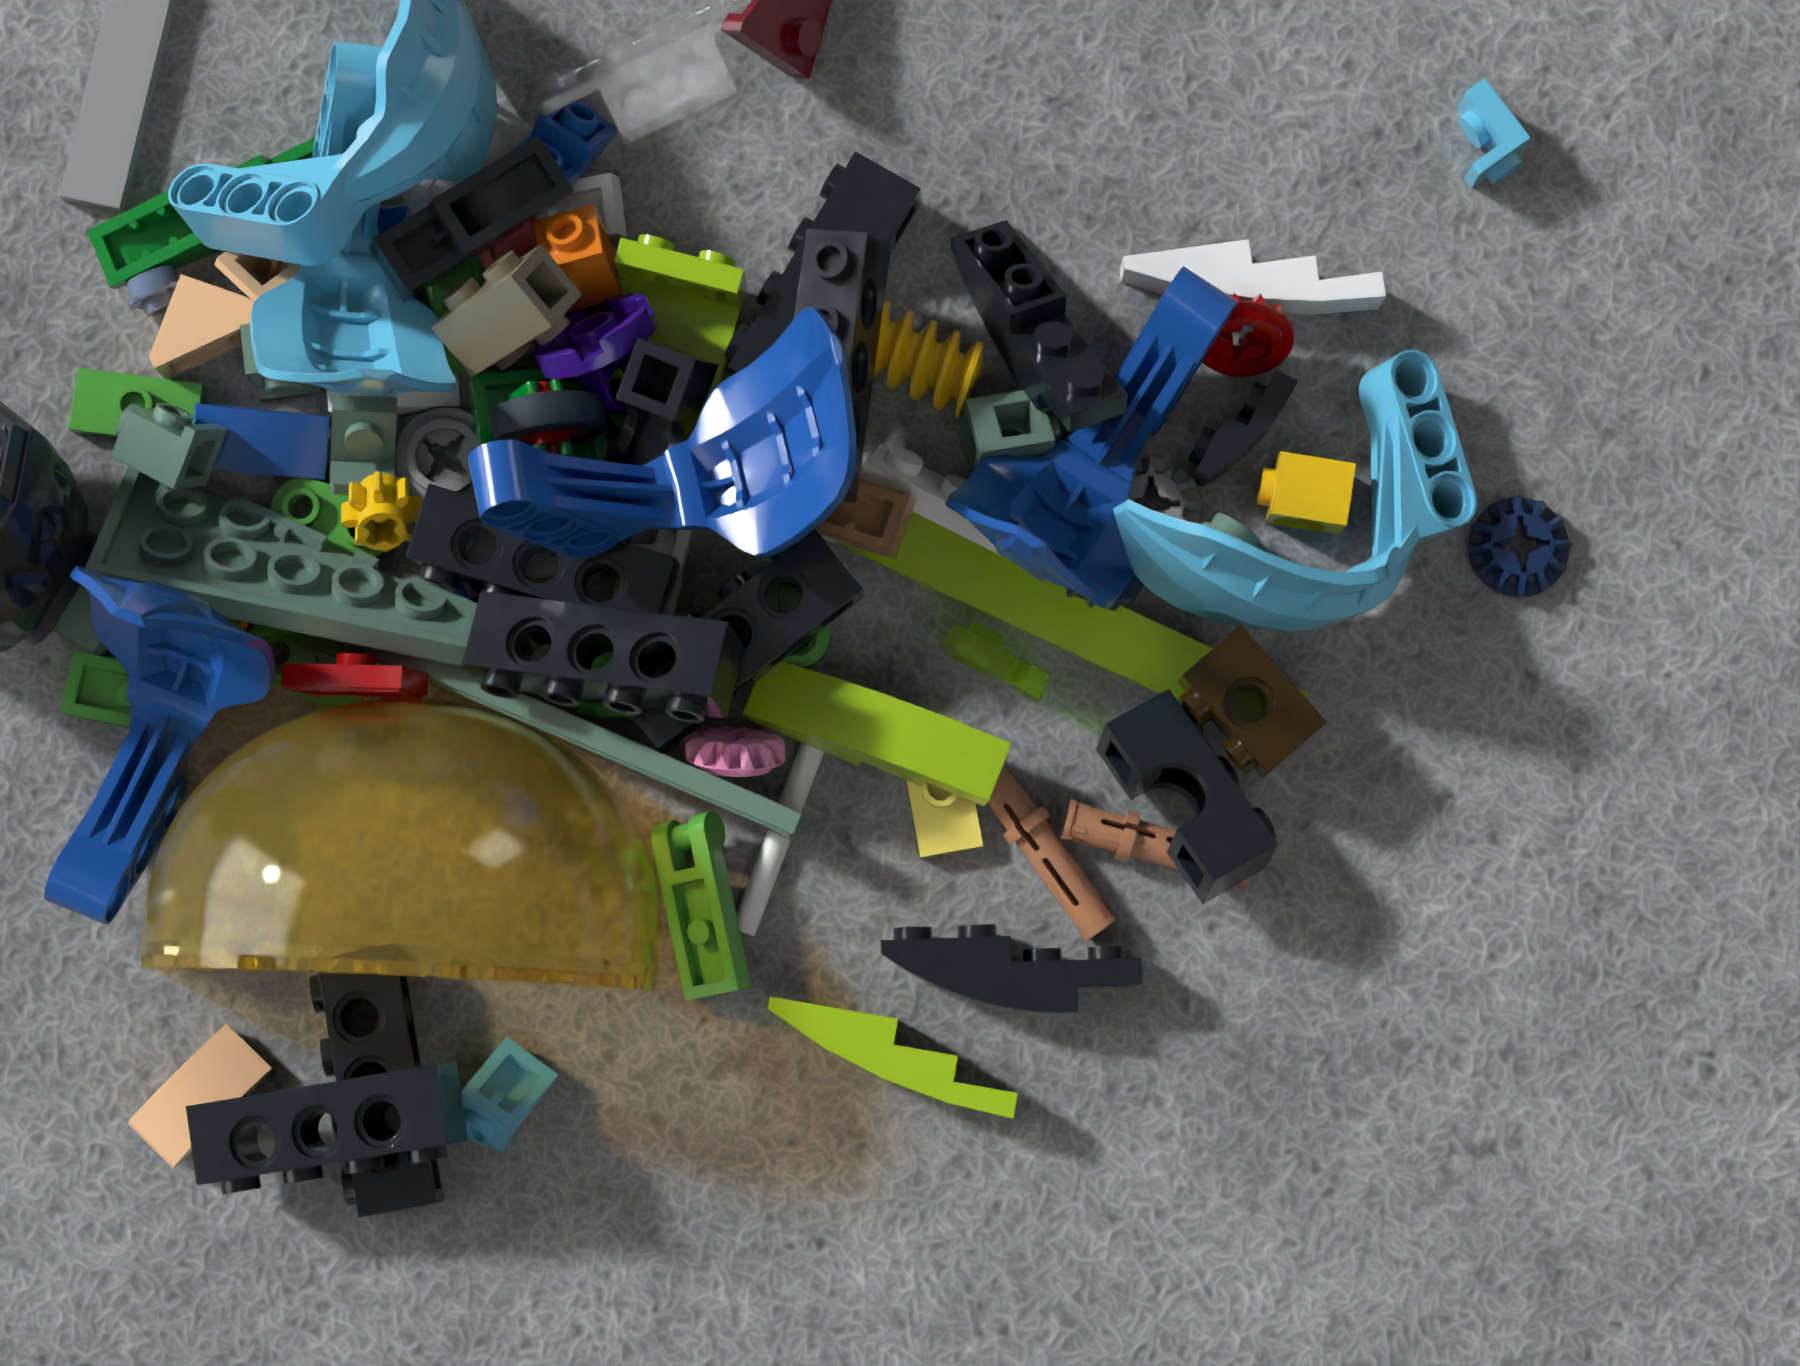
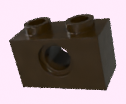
M1239 625L1178 680L1180 686L1185 690L1179 696L1181 703L1201 725L1205 726L1210 720L1228 739L1221 745L1222 749L1231 761L1246 775L1254 769L1261 778L1265 777L1327 723L1242 625ZM1238 690H1250L1256 693L1261 698L1264 707L1261 719L1254 723H1245L1238 720L1230 709L1232 693Z

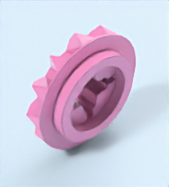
M723 725L722 728L704 727L685 737L683 758L687 762L694 764L697 769L712 775L726 777L759 776L770 772L772 768L780 766L786 760L784 739L776 734H770L765 729L754 730L748 729L746 726L729 727Z

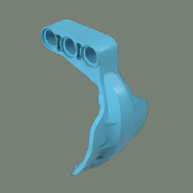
M464 0L400 1L397 19L377 58L374 115L359 127L356 133V140L344 154L246 168H233L209 163L196 164L182 171L173 180L168 190V200L204 246L211 249L294 264L319 266L329 262L343 250L349 235L368 207L395 196L428 178L463 181L477 173L491 146L497 115V96L493 70L468 6Z
M334 41L330 54L312 158L344 154L356 140V133L359 127L374 115L376 104V64L383 46ZM380 202L367 208L338 256L319 266L300 265L298 274L285 283L262 294L254 301L250 316V333L254 361L259 374L274 380L308 383L326 388L334 393L384 397L387 394L412 391H454L456 379L449 368L443 342L431 329L438 321L437 315L414 297L403 302L369 249L373 238L380 234L377 225Z
M1407 349L1367 371L1361 378L1359 397L1371 441L1372 556L1367 561L1348 569L1346 573L1302 566L1262 551L1236 537L1203 524L1184 521L1151 510L1128 499L1113 508L1135 575L1150 591L1180 610L1213 622L1233 626L1242 625L1244 628L1250 629L1274 628L1285 631L1322 629L1354 618L1384 602L1392 595L1403 577L1414 546L1430 541L1469 522L1474 516L1477 507L1476 492L1440 373L1434 361L1421 351ZM1433 501L1435 502V504H1436V506H1437V508H1438V512L1436 511V509H1435V507H1434V505H1433Z

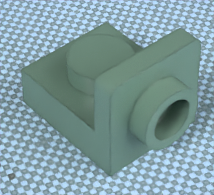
M333 395L330 492L332 494L349 495V483L351 481L361 483L364 478L374 474L375 471L395 476L397 397Z

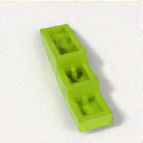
M783 661L755 682L741 715L743 718L856 766H859L861 762H865L919 786L924 782H928L982 806L989 802L1012 744L954 719L887 694Z
M770 997L769 1011L821 1047L884 1080L949 1104L1014 1119L1018 1093L954 1082L958 1059L956 1055L894 1045L898 1026L897 1018Z

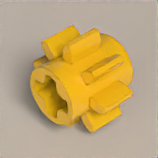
M375 471L374 474L364 478L361 483L353 481L349 483V501L342 503L341 524L343 527H355V545L361 546L364 544L374 550L389 552V550L396 548L404 540H411L415 528L414 522H417L422 506V498L409 496L408 478L399 479L394 475Z

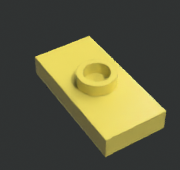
M907 781L920 859L983 848L975 802L928 782H924L919 786Z

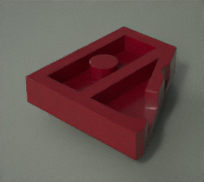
M752 0L742 14L729 13L722 23L721 31L786 75L810 79L815 58L821 46L822 34L832 0Z

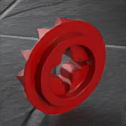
M1234 292L1232 297L1238 303L1202 363L1218 373L1237 377L1254 376L1270 371L1280 365L1293 348V321L1287 319L1283 304L1269 306L1262 294H1259L1251 301H1241ZM1243 326H1253V332H1247L1243 338L1238 339L1236 345H1233V332H1240Z

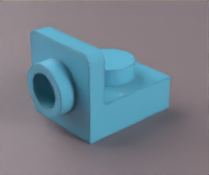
M1484 78L1464 92L1457 106L1458 111L1461 113V116L1457 118L1458 124L1466 138L1475 147L1481 148L1485 145L1489 150L1487 154L1471 165L1464 177L1471 188L1485 178L1492 185H1496L1512 174L1523 164L1518 155L1522 153L1530 139V136L1486 78Z
M507 1036L461 1091L468 1138L481 1146H488L490 1144L499 1152H504L511 1143L516 1130L554 1085L558 1074Z

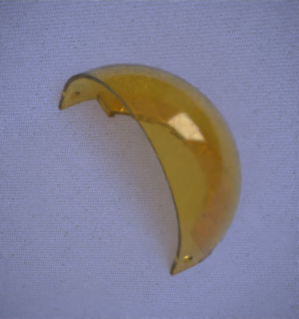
M425 698L362 700L316 710L272 728L253 738L229 755L199 783L183 803L166 831L150 873L144 905L140 969L166 971V969L194 971L259 970L563 984L575 987L639 989L649 992H660L663 937L662 895L657 869L648 843L635 818L611 786L591 766L564 745L522 722L480 707Z

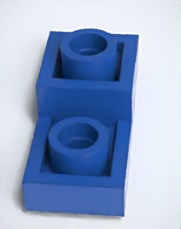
M566 95L539 115L530 136L505 155L540 136L572 187L606 149L618 128L601 118L592 106L584 102L575 101Z
M194 403L193 425L218 423L228 428L212 470L325 479L330 416L318 413L262 410L258 407Z

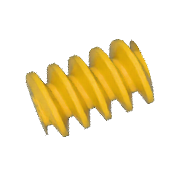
M885 299L873 379L886 367V385L894 391L909 377V395L911 399L916 401L933 388L932 405L938 411L943 410L956 398V418L959 419L963 412L965 399H970L984 364V342L977 340L964 354L959 351L961 332L954 330L943 343H939L936 341L937 321L931 320L917 333L913 331L915 312L908 309L896 323L890 321L892 301Z

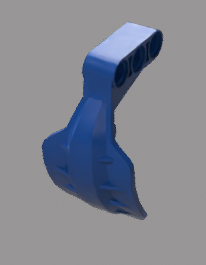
M1183 266L1159 300L1115 376L1116 380L1128 393L1126 413L1076 430L1067 439L1057 443L1044 456H990L980 463L958 489L949 494L945 505L972 523L995 546L998 554L1039 581H1052L1083 595L1099 607L1108 610L1135 575L1113 508L1127 500L1142 448L1152 435L1155 436L1167 420V414H1171L1238 301Z
M813 307L803 309L769 349L749 366L724 380L711 390L705 400L696 427L688 441L671 446L662 456L643 466L550 454L512 439L492 441L476 447L469 453L467 459L481 523L573 557H587L605 552L614 547L618 542L646 529L714 530L742 551L757 557L774 556L799 542L823 523L843 502L853 480L856 462V430L849 374L841 340L833 326L819 310Z
M76 566L70 577L83 585L87 590L91 600L93 631L106 648L120 661L129 675L127 698L130 701V731L92 805L54 863L45 886L44 899L108 925L118 914L178 815L179 811L173 808L177 798L184 800L189 782L186 775L189 752L218 710L235 705L254 703L265 698L275 681V660L271 647L264 639L244 632L200 598L157 581L139 583L108 578L86 568Z

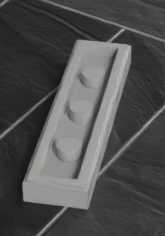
M176 0L106 1L59 192V197L64 202L117 213L125 212Z

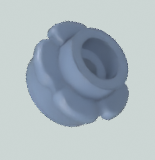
M173 265L157 267L130 279L126 283L132 297L128 301V306L131 309H144L147 317H155L166 313L179 280L175 267Z

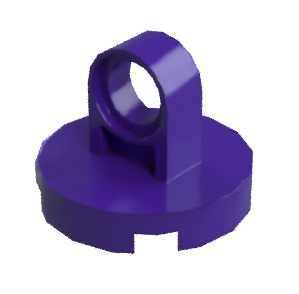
M638 293L616 295L603 299L607 311L587 318L584 317L581 309L572 312L566 316L570 321L569 325L556 337L542 346L536 340L534 342L537 351H533V354L544 376L551 379L578 376L585 391L594 392L602 396L605 414H626L625 402H617L611 394V376L617 368L625 374L637 338L648 339L655 332L658 325L657 318L646 296Z

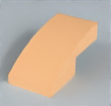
M226 1023L146 1101L129 1120L128 1124L174 1169L192 1152L186 1106L248 1096L268 1077L272 1068Z

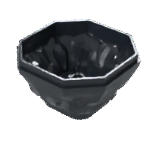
M0 401V652L8 651L22 640L36 645L47 638L81 585L74 581L70 574L76 566L86 567L98 535L88 527V506L68 464L43 434Z

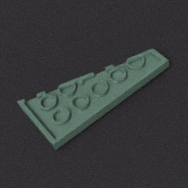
M130 466L127 467L85 567L108 578L139 583L157 581L206 601L216 612L225 618L463 666L462 661L477 603L418 576L402 580L378 569V558L360 550L351 557L327 546V535L243 497L227 501L205 491L204 486L172 489Z

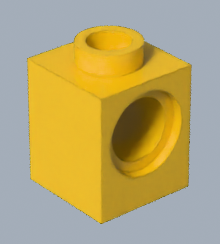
M1280 451L1274 461L1273 468L1262 467L1256 504L1267 506L1265 523L1340 535L1347 526L1356 463Z

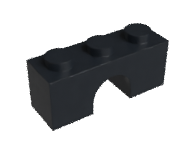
M637 338L616 396L617 400L626 404L624 425L615 447L601 461L643 466L662 456L671 446L688 441L696 427L719 364L662 342ZM646 529L622 541L629 544H654L659 529Z
M1170 689L1105 724L1096 751L1130 800L1152 789L1168 788L1183 794L1191 802L1196 818L1177 828L1167 854L1202 904L1267 867L1278 846L1275 840V830L1270 819L1263 810L1251 806L1239 789V779L1233 766L1225 757L1215 755L1203 737L1202 725L1188 712L1184 705H1180Z

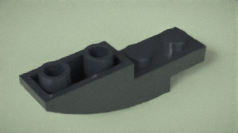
M1004 220L952 237L951 250L974 305L1003 360L1037 411L1050 406L1070 433L1126 413L1128 393L1065 315L1066 294L1009 222Z
M995 924L958 926V938L933 939L932 927L893 928L894 940H880L881 955L907 973L939 989L961 997L1008 1009L1040 1013H1077V987L1137 986L1142 984L1141 958H1126V946L1088 947L1087 960H1062V948L1024 949L1023 962H1011L1010 936H997Z

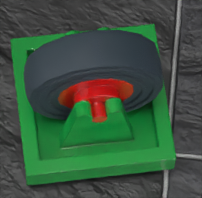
M541 368L478 373L473 377H469L468 384L477 447L492 441L512 439L555 455L593 460H604L609 455L606 437L607 421L602 396L594 392L585 391L578 376L551 379L544 376Z

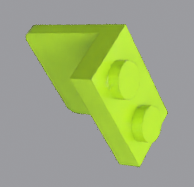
M640 234L637 241L620 237L614 263L621 279L623 294H644L658 321L655 332L647 340L662 342L719 364L708 393L709 395L711 390L719 385L723 379L728 361L724 354L735 334L748 288L744 269L735 267L737 261L734 258L719 252L701 250L699 257L674 251V243L657 236ZM617 368L613 372L611 379L622 382L624 373Z

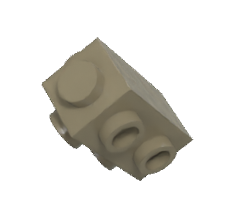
M542 244L521 258H518L513 251L508 252L483 273V277L486 279L484 282L478 284L473 277H470L443 299V302L449 309L431 329L471 377L492 364H495L500 371L506 369L529 349L527 344L529 341L535 339L542 346L569 325L570 321L564 314L582 294Z

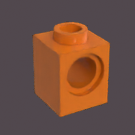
M594 203L533 221L537 247L542 244L582 294L566 313L603 303V299L623 294L621 279L614 263L615 248Z

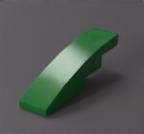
M315 137L271 159L260 154L234 168L310 159L313 156ZM168 191L87 230L109 287L113 289L126 286L130 279L148 270L165 265H173L177 269L222 251L203 245L168 200Z

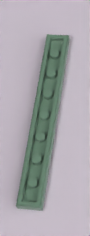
M330 639L352 649L358 654L376 656V662L383 665L406 666L429 673L428 684L792 841L799 839L807 821L806 817L800 812L519 692V696L514 699L488 694L480 688L479 682L467 669L458 665Z

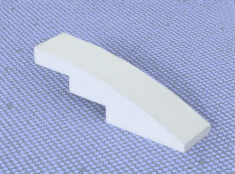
M1249 239L1123 256L1120 266L1122 283L1162 295L1180 269L1185 266L1231 297L1235 292L1241 301H1251L1259 294H1262L1267 305L1283 304L1285 313L1325 314L1378 310L1386 297L1382 272L1319 280L1316 255L1253 264Z

